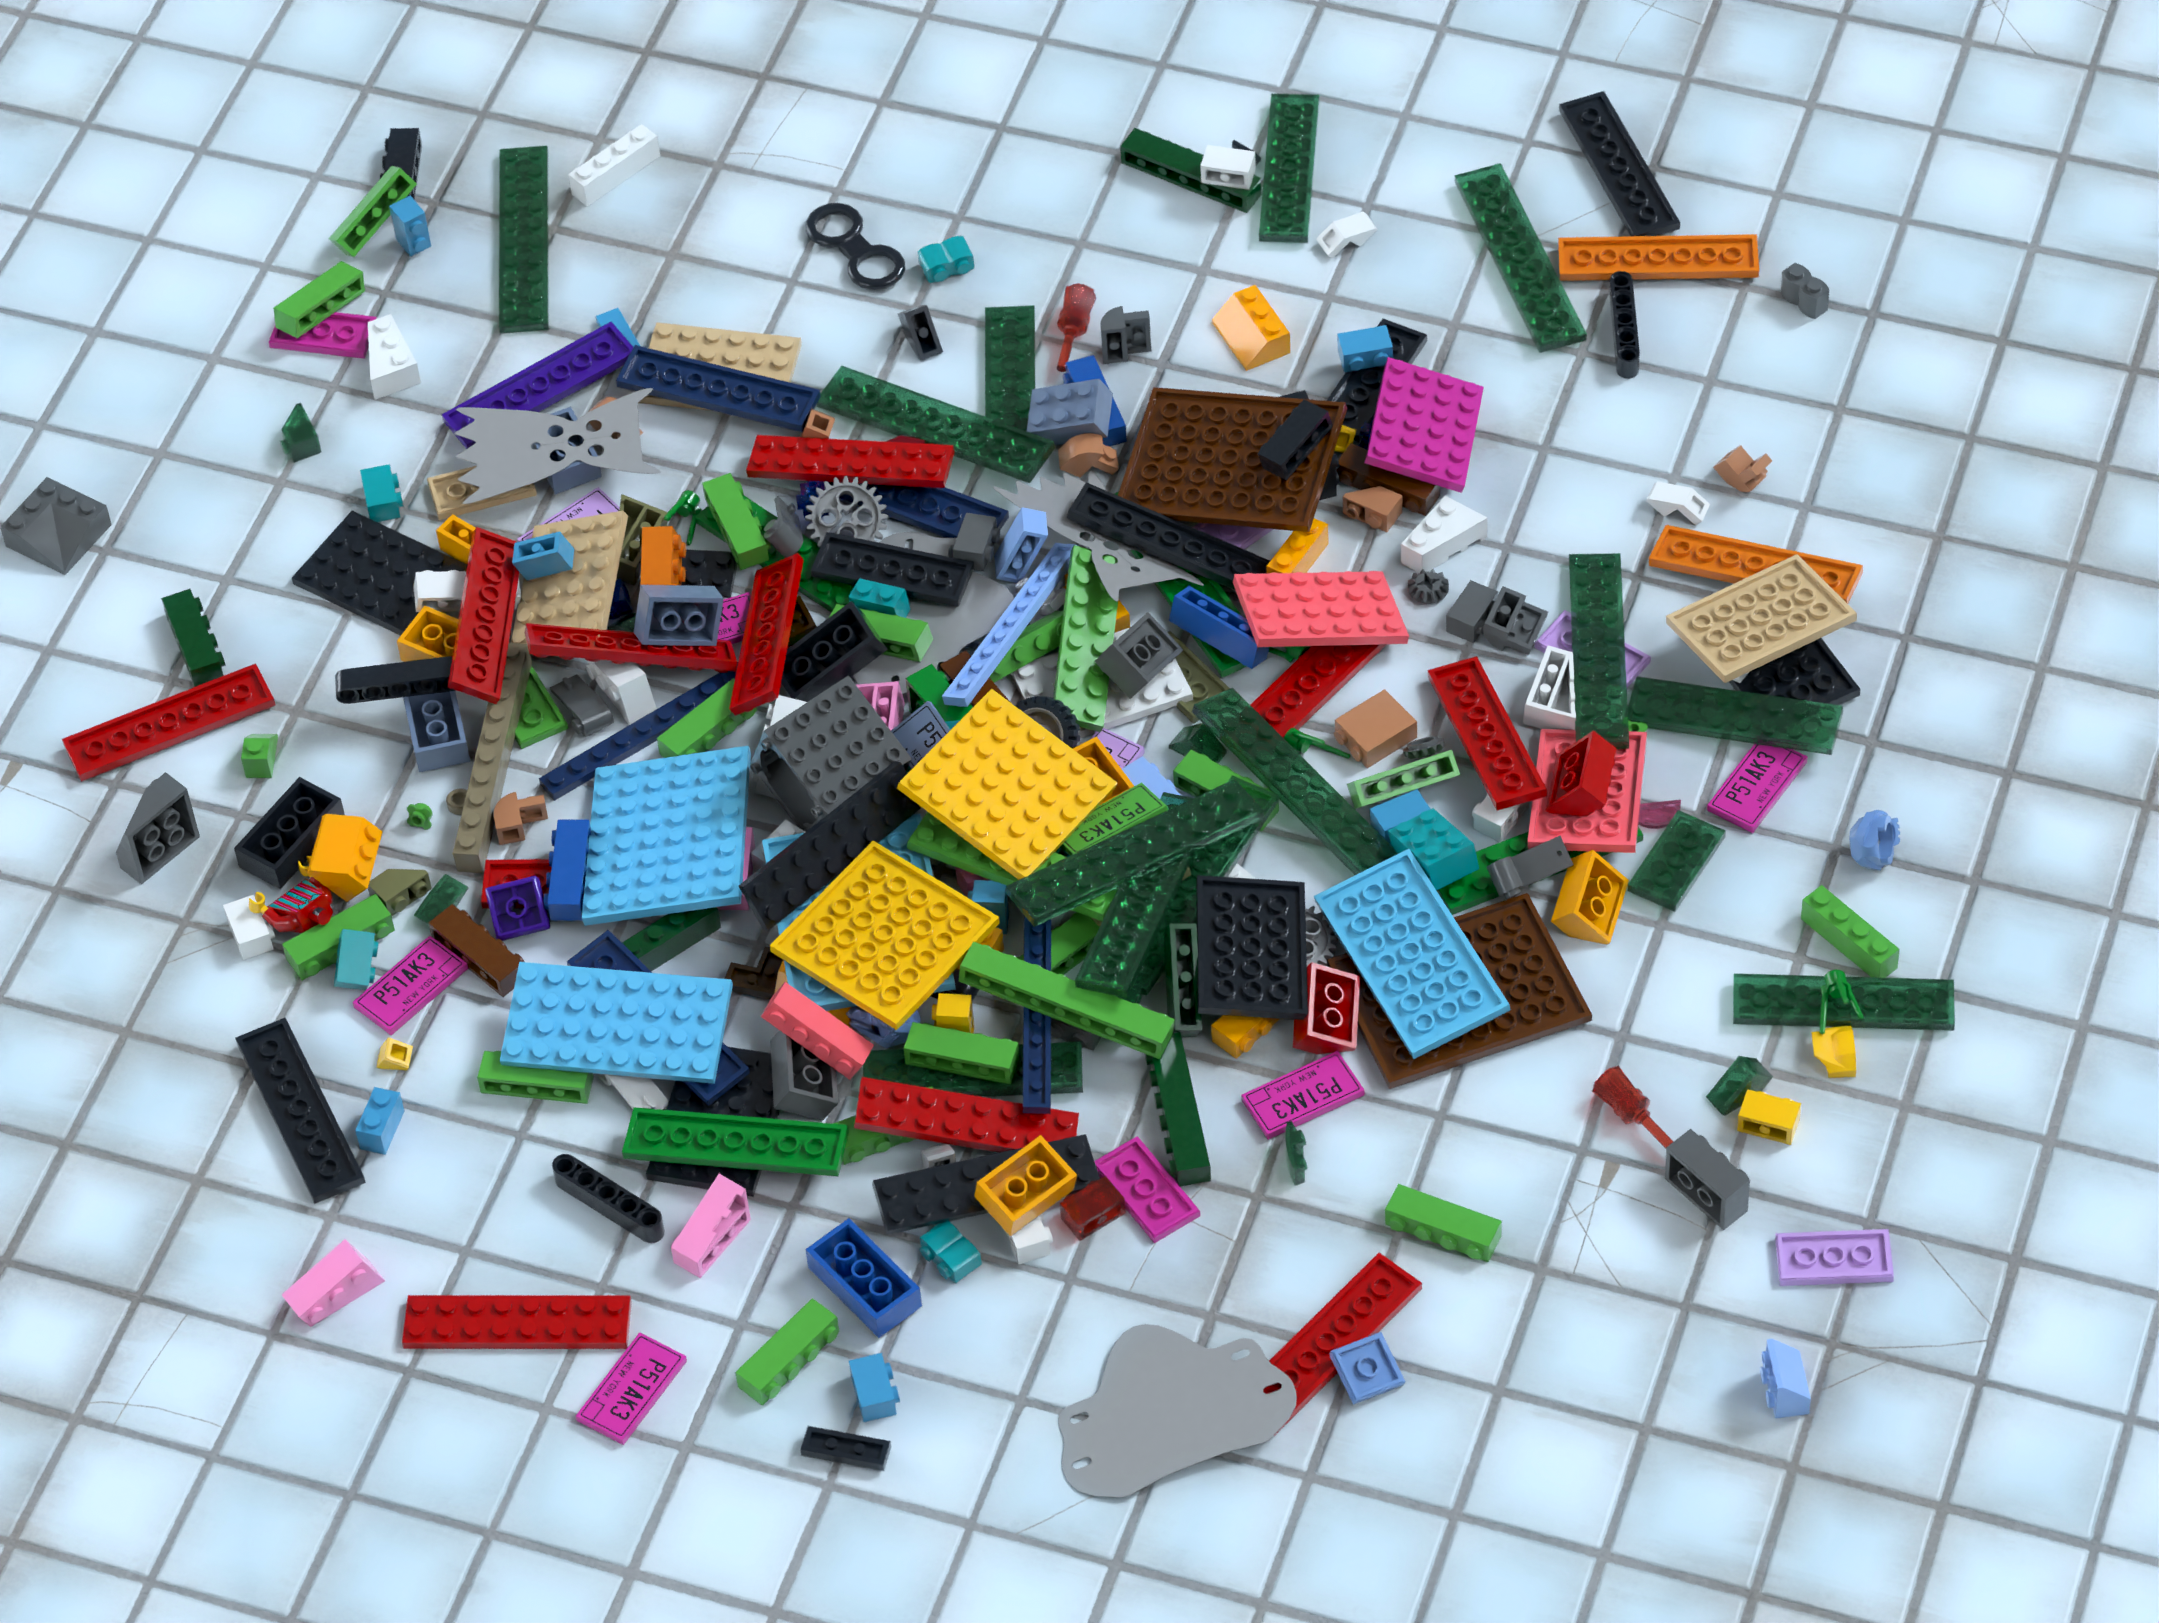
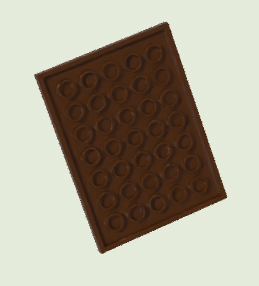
M1153 387L1118 496L1176 521L1310 532L1346 415V403L1305 399L1327 410L1333 427L1286 481L1263 469L1257 453L1260 451L1261 446L1267 443L1275 434L1276 429L1287 420L1293 409L1298 407L1304 399Z
M1528 893L1454 917L1510 1004L1511 1010L1415 1059L1407 1050L1349 955L1345 953L1327 959L1328 967L1360 976L1358 1028L1389 1089L1592 1021V1013Z

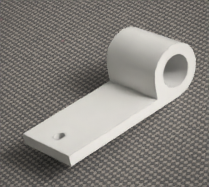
M597 1074L607 1086L613 1084L632 1109L634 1107L651 1109L652 1107L665 1110L668 1106V1099L651 1078Z

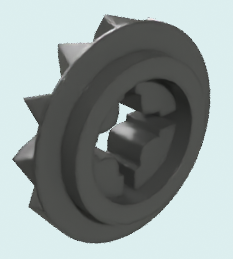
M1422 569L1419 574L1413 573L1412 578L1408 580L1410 596L1420 603L1432 604L1439 602L1446 597L1449 591L1448 579L1444 577L1443 572L1436 573L1434 569L1430 572ZM1426 581L1432 585V591H1430L1427 585H1424Z
M1431 736L1410 742L1403 749L1404 756L1409 759L1421 758L1440 752L1446 745L1443 738Z

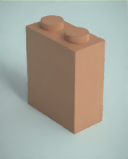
M1384 689L1335 719L1334 736L1340 745H1344L1351 752L1356 761H1360L1366 768H1369L1416 739L1417 721Z

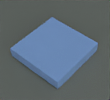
M1382 1332L1337 1348L1329 1353L1353 1405L1401 1387L1406 1382Z

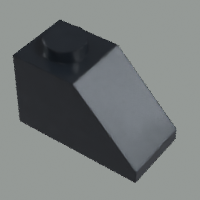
M920 305L898 313L905 337L919 360L943 352L927 305Z

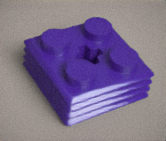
M531 876L485 889L497 939L504 941L550 929V922L547 910L544 909V897L538 877ZM516 902L524 906L520 915L512 912V909L516 907Z

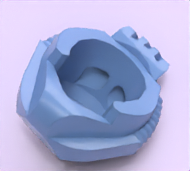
M1882 810L1866 812L1865 816L1859 818L1850 829L1851 856L1861 867L1881 871V868L1892 863L1894 846L1900 843V837H1898L1900 835L1898 830L1900 826L1897 824L1898 818H1891Z
M858 1006L851 1007L846 1013L851 1019L849 1024L885 1048L905 1043L912 1022H921V1017L917 1010L898 1030H895Z

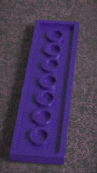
M609 322L441 414L443 422L455 435V432L475 421V419L457 411V408L475 407L540 412L622 367L634 347L612 322ZM455 435L466 449L476 443L473 440Z

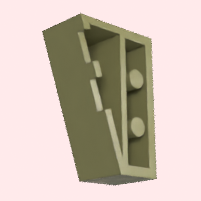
M621 494L619 511L624 510L628 515L616 579L635 586L641 576L642 527L667 526V521L664 520L667 512Z

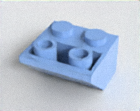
M1767 1339L1766 1351H1762L1763 1367H1760L1762 1383L1768 1384L1769 1391H1766L1768 1408H1773L1775 1419L1809 1414L1811 1398L1800 1350L1777 1340Z

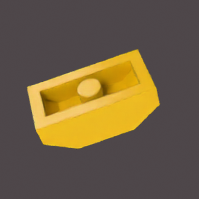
M1852 1027L1825 1028L1824 1034H1820V1031L1811 1032L1814 1057L1826 1066L1828 1078L1856 1077V1052Z

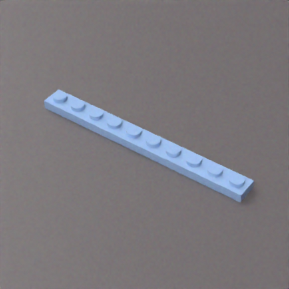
M1054 544L942 695L944 705L968 707L1067 572L1071 549L1074 545L1078 546L1077 544Z

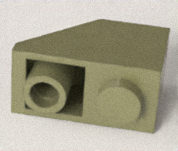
M387 869L372 879L368 885L369 895L376 894L391 916L403 911L406 906L416 899L425 896L432 889L428 872L426 870Z

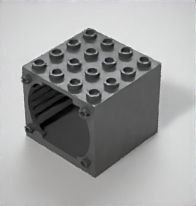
M848 675L764 730L750 762V768L754 774L759 775L797 827L806 832L894 761L901 762L906 771L912 758Z

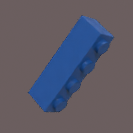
M1094 355L1065 363L1064 384L1100 379L1108 387ZM1113 396L1108 437L1102 438L1103 445L1109 447L1127 442L1126 424Z
M1191 586L1186 587L1174 596L1169 617L1170 622L1251 669L1267 659L1270 647H1257L1246 618Z
M558 819L557 829L552 830L551 841L554 851L549 852V866L552 867V870L547 872L546 876L549 894H544V909L549 910L550 920L582 921L589 835H591L589 820Z

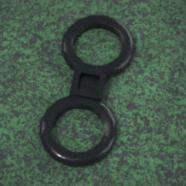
M828 203L810 213L806 220V233L809 238L820 246L828 248L839 247V250L849 259L847 265L848 275L852 282L861 288L882 290L893 286L902 278L905 272L903 256L899 251L890 246L882 244L871 245L860 234L863 230V218L858 210L843 203ZM830 214L845 215L853 222V226L847 233L835 237L825 236L816 229L818 221ZM871 256L888 257L895 264L893 272L880 279L864 277L857 268L864 259Z

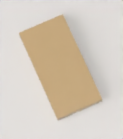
M477 466L427 478L439 520L449 518L452 514L458 516L537 496L535 485L532 483L481 501L462 504L479 487L458 481V478Z

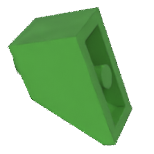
M250 734L244 738L241 761L246 778H272L278 734Z

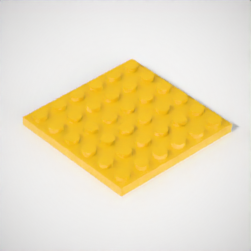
M991 689L898 783L897 789L1025 884L1111 794L1118 782Z
M872 841L770 944V951L895 1030H898L962 963L973 941L980 944L1000 924L999 917L877 842Z

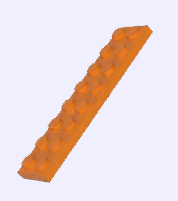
M1757 234L1558 238L1559 281L1610 280L1611 275L1618 271L1629 273L1633 280L1759 278Z
M1665 525L1648 558L1649 566L1735 584L1798 554L1847 604L1863 574V565L1670 525Z

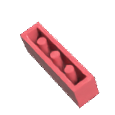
M786 982L772 996L761 1015L764 1020L849 1080L863 1066L874 1046L870 1041Z

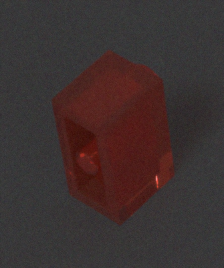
M1104 1176L1099 1180L1090 1182L1076 1194L1068 1195L1060 1203L1061 1219L1078 1240L1081 1241L1126 1214L1125 1198L1110 1180Z

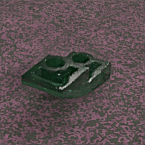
M445 874L426 896L414 916L428 924L451 904L457 907L469 887Z
M1290 1121L1287 1123L1285 1130L1286 1161L1291 1179L1296 1186L1305 1182V1170L1308 1169L1303 1146L1306 1145V1139L1303 1132L1297 1130L1293 1122Z

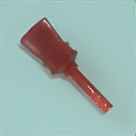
M1076 283L1066 286L1063 308L1060 311L1057 322L1058 328L1065 335L1056 368L1059 372L1066 371L1065 363L1069 361L1074 338L1084 335L1088 330L1090 312L1097 298L1094 289L1085 284Z
M1619 1065L1606 1070L1594 1082L1592 1092L1614 1109V1113L1620 1116L1625 1124L1636 1122L1638 1125L1642 1124L1665 1149L1674 1142L1650 1117V1112L1647 1110L1650 1105V1099L1644 1096L1639 1088L1633 1086Z

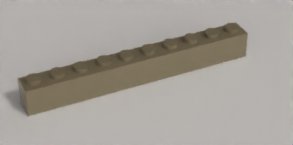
M508 644L500 700L497 704L488 702L453 849V857L458 872L484 873L485 861L487 860L495 826L494 808L501 799L515 739V731L518 726L532 666L527 644Z

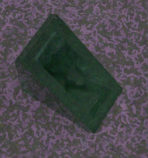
M1205 723L1184 727L1169 744V749L1183 756H1186L1190 750L1208 756L1210 760L1219 763L1227 754V749Z

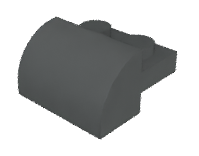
M1119 306L1109 310L1102 317L1100 328L1103 364L1128 362V354L1152 351L1149 310L1124 313L1123 306Z
M1502 586L1483 627L1484 636L1491 645L1501 651L1507 646L1529 655L1547 618L1548 611L1526 603V595Z

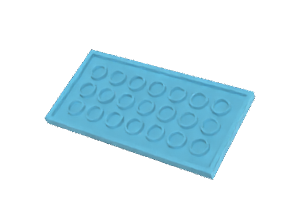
M1410 849L1314 896L1315 903L1413 1059L1511 1010L1510 1004Z
M519 962L500 1063L504 1066L715 1084L733 987L732 980Z

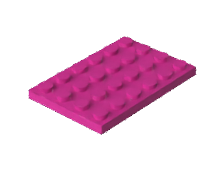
M1388 357L1383 372L1365 463L1462 493L1466 483L1484 387Z

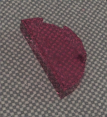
M1681 800L1640 804L1638 825L1650 829H1660L1671 825L1680 815Z

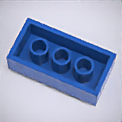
M850 1218L805 1249L808 1268L878 1338L922 1307L920 1287Z

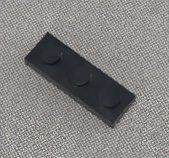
M808 1426L800 1451L801 1456L884 1471L891 1450V1441Z

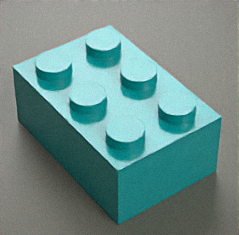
M1434 808L1424 811L1420 815L1388 830L1393 856L1410 849L1436 890L1479 869L1474 843Z

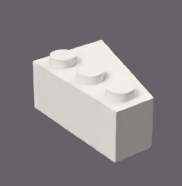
M389 314L368 322L370 380L374 399L377 400L420 384L421 380L417 362L392 315Z
M1444 496L1401 543V564L1417 573H1420L1422 569L1426 572L1448 561V557L1457 551L1463 552L1468 549V545L1478 539L1480 541L1486 539L1488 518Z
M1547 646L1525 703L1523 724L1541 729L1574 730L1576 712L1573 652Z
M600 660L598 662L587 661L586 670L592 680H596L628 725L657 709L646 674L635 663L615 664L608 660Z

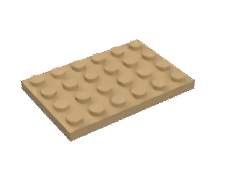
M656 322L649 348L791 383L802 341L800 337ZM647 395L638 402L645 404L708 410L651 395Z
M624 510L534 526L532 538L559 531L574 548L572 570L528 581L525 578L523 579L521 600L518 604L511 643L527 644L524 633L526 623L607 630L628 515Z
M1798 554L1666 615V624L1724 683L1857 621V613Z

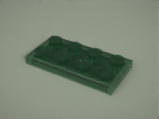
M1678 810L1629 882L1628 891L1676 912L1724 840L1726 830Z

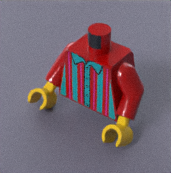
M307 856V861L310 863L311 856ZM298 861L299 871L303 876H309V880L304 879L267 907L265 906V896L262 893H255V900L257 902L249 898V910L253 913H262V918L279 932L303 933L318 924L326 925L333 914L330 906L333 901L331 890L307 873L309 866H303L300 861Z

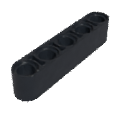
M1618 271L1610 277V307L1616 371L1620 377L1630 379L1639 373L1640 361L1632 276L1625 271Z
M453 656L340 670L335 674L336 699L340 703L352 704L456 691L448 687Z
M561 1154L554 1158L552 1169L556 1185L560 1189L647 1243H656L663 1238L665 1233L661 1212L657 1208L572 1155Z

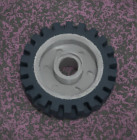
M1035 696L1021 700L1014 705L1072 749L1077 747V743L1080 741V735H1078L1080 727L1079 724H1076L1077 718L1075 714H1072L1070 712L1071 709L1063 705V702L1051 697Z

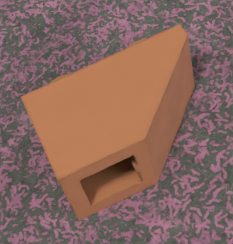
M811 409L800 437L828 439L835 418Z
M1381 486L1345 493L1343 496V514L1385 532L1390 530L1403 512L1402 495Z

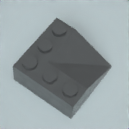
M46 477L0 526L6 547L66 575L112 524L107 505Z
M165 772L158 779L153 780L145 789L116 850V855L120 868L141 885L200 837L187 788Z

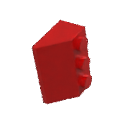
M1593 730L1558 753L1545 811L1550 814L1587 817L1596 810H1601L1607 803L1606 797L1611 783L1610 778L1615 764L1614 758L1617 748Z
M1313 962L1307 966L1308 1015L1304 1020H1294L1292 1048L1313 1054H1327L1336 1051L1347 1052L1356 1049L1360 976Z

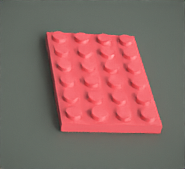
M1383 571L1234 574L1233 585L1257 647L1408 643L1409 634Z
M1541 729L1536 769L1547 788V797L1532 801L1528 849L1561 836L1567 851L1594 850L1595 852L1636 853L1647 732L1594 730L1617 749L1614 758L1615 764L1610 778L1611 783L1606 797L1607 803L1601 810H1596L1586 817L1550 814L1545 809L1557 754L1593 730Z

